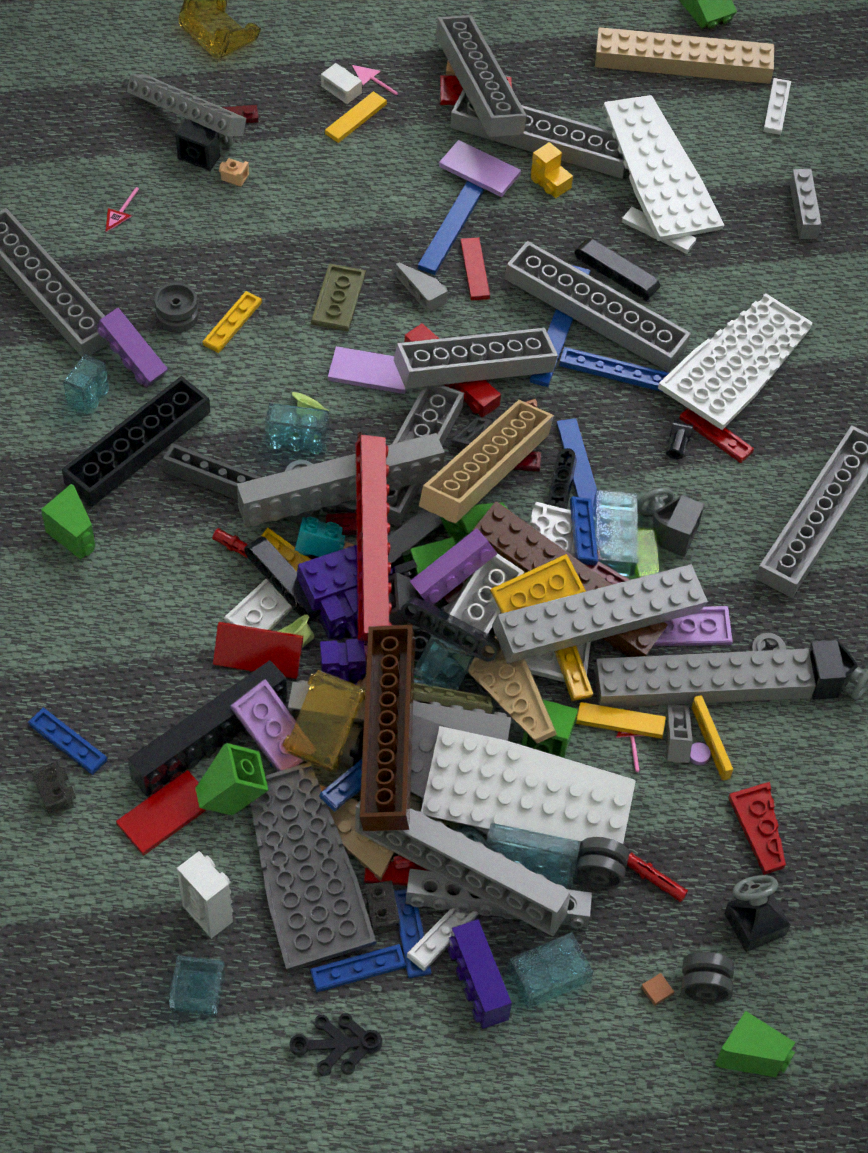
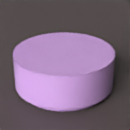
M704 743L692 744L690 761L695 765L706 764L711 754L709 747Z

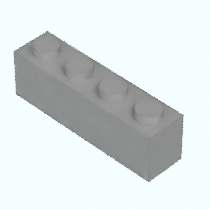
M793 169L790 189L799 239H818L822 224L812 169Z

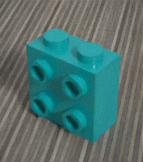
M302 517L295 551L305 556L315 555L321 557L342 550L345 535H342L343 527H339L334 522H320L315 517Z

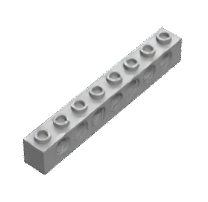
M130 74L127 88L128 93L225 136H243L246 123L245 117L148 75Z
M410 869L405 904L414 907H432L436 910L455 908L459 913L476 911L482 916L493 915L505 919H519L480 897L478 899L471 897L476 895L451 883L435 872ZM567 889L570 891L568 904L570 911H567V916L561 925H569L573 928H587L590 919L592 892Z

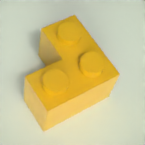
M548 142L533 152L531 179L534 183L543 187L547 194L557 198L572 188L573 175L561 166L562 152Z

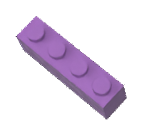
M116 308L99 320L97 325L98 333L102 338L107 339L112 351L119 354L124 366L127 369H131L139 384H143L147 388L165 375L168 370L167 367L119 308Z
M476 528L410 580V582L427 603L434 605L496 556L497 552Z

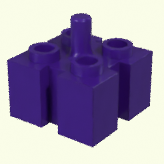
M357 587L344 591L342 595L336 596L335 594L320 600L321 612L319 614V621L329 640L334 638L341 639L347 635L348 631L352 639H358Z
M347 639L345 643H338L337 640L320 642L322 684L334 687L338 686L341 682L342 689L343 687L350 688V684L357 685L359 679H364L366 676L364 641Z

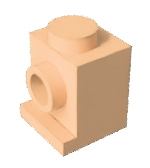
M228 158L219 167L221 180L242 186L249 175V162L245 161L242 163Z

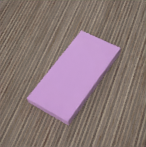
M460 140L454 144L439 162V167L500 197L506 193L521 175L520 169Z
M336 346L328 374V381L405 394L406 389L394 363V356Z
M728 606L703 607L698 613L665 621L668 626L653 646L732 645Z
M266 679L262 680L230 705V708L277 772L298 766L317 750Z

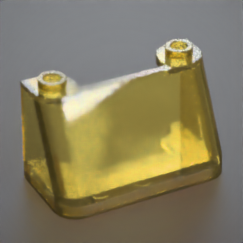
M184 0L179 13L180 26L215 58H223L255 41L259 36L261 28L258 25L248 23L245 28H242L225 13L227 0Z
M317 670L316 673L312 672L308 680L310 688L292 733L286 736L283 747L286 748L285 753L336 773L340 764L338 762L339 757L337 756H341L343 753V746L357 711L361 707L358 703L365 700L366 688Z

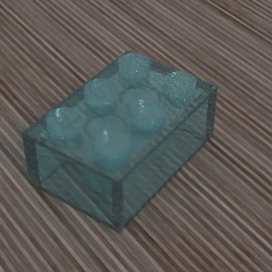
M269 403L265 420L266 446L289 448L293 451L304 450L314 454L326 453L330 434L329 411Z
M572 932L510 958L508 970L528 1009L590 983L593 975V970Z

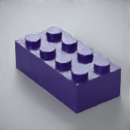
M357 545L298 564L297 578L313 611L320 609V600L335 594L336 596L342 595L344 591L357 587ZM391 569L390 574L388 575V577H390L391 575H393L392 569Z
M479 920L452 927L448 952L452 960L455 959L457 962L456 973L459 980H464L466 988H464L466 999L468 1002L472 1001L474 1009H472V1014L475 1022H480L482 1029L508 1021L512 1002Z

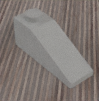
M402 263L396 264V277L427 312L447 303L448 290L436 278Z
M667 704V761L689 763L692 747L689 706Z

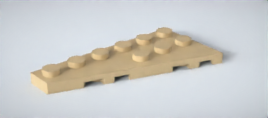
M485 646L487 652L494 653V649L491 646ZM502 650L491 662L483 661L465 651L454 656L456 661L537 744L557 735L526 659L507 664Z
M320 785L321 791H323L326 787ZM351 798L335 812L328 806L346 852L352 854L360 861L364 868L367 867L381 881L396 853L355 832L356 805L359 801Z

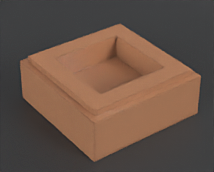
M661 973L641 986L654 1006L674 994V990Z

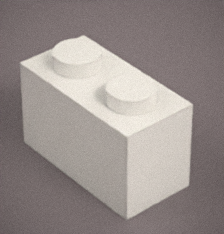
M337 63L321 74V87L346 104L362 93V81Z

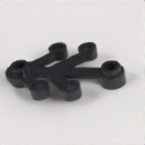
M343 1013L338 1019L339 1026L342 1029H349L357 1036L348 1038L329 1022L327 1016L318 1015L315 1018V1027L320 1031L324 1030L333 1039L308 1040L306 1036L297 1034L290 1040V1051L296 1056H302L307 1051L334 1049L325 1060L320 1061L317 1065L319 1075L328 1076L331 1073V1067L349 1048H358L349 1059H345L341 1063L342 1072L350 1075L355 1071L357 1063L367 1053L373 1054L381 1049L382 1037L380 1033L375 1030L365 1031L353 1021L350 1014ZM343 1018H348L350 1022L348 1024H343L341 1020ZM323 1019L326 1021V1024L320 1026L317 1022ZM368 1039H373L375 1041V1044L370 1046L366 1043V1041ZM300 1043L304 1048L297 1050L295 1045ZM350 1063L353 1067L350 1070H346L344 1065ZM327 1065L329 1069L324 1072L320 1070V1067Z

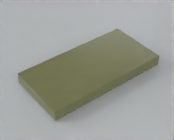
M329 264L311 319V325L349 332L366 276V270Z

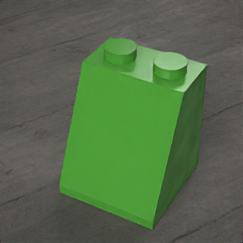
M679 0L702 29L706 27L708 29L714 28L721 22L726 24L732 21L733 16L737 13L732 0Z
M70 484L44 506L41 512L46 533L81 560L83 557L89 556L96 546L90 519L74 485Z
M494 503L476 504L456 524L440 517L449 537H453L457 543L472 532Z
M453 537L402 552L404 563L415 560L417 565L413 575L409 578L413 579L455 546L457 541H454Z
M543 700L557 735L537 744L524 731L521 745L565 758L578 709Z
M229 743L223 745L195 788L199 807L234 815L269 791L260 752Z
M745 1011L721 1048L715 1065L720 1068L776 1077L780 1071L784 1073L795 1055V1052L792 1051L795 1042Z

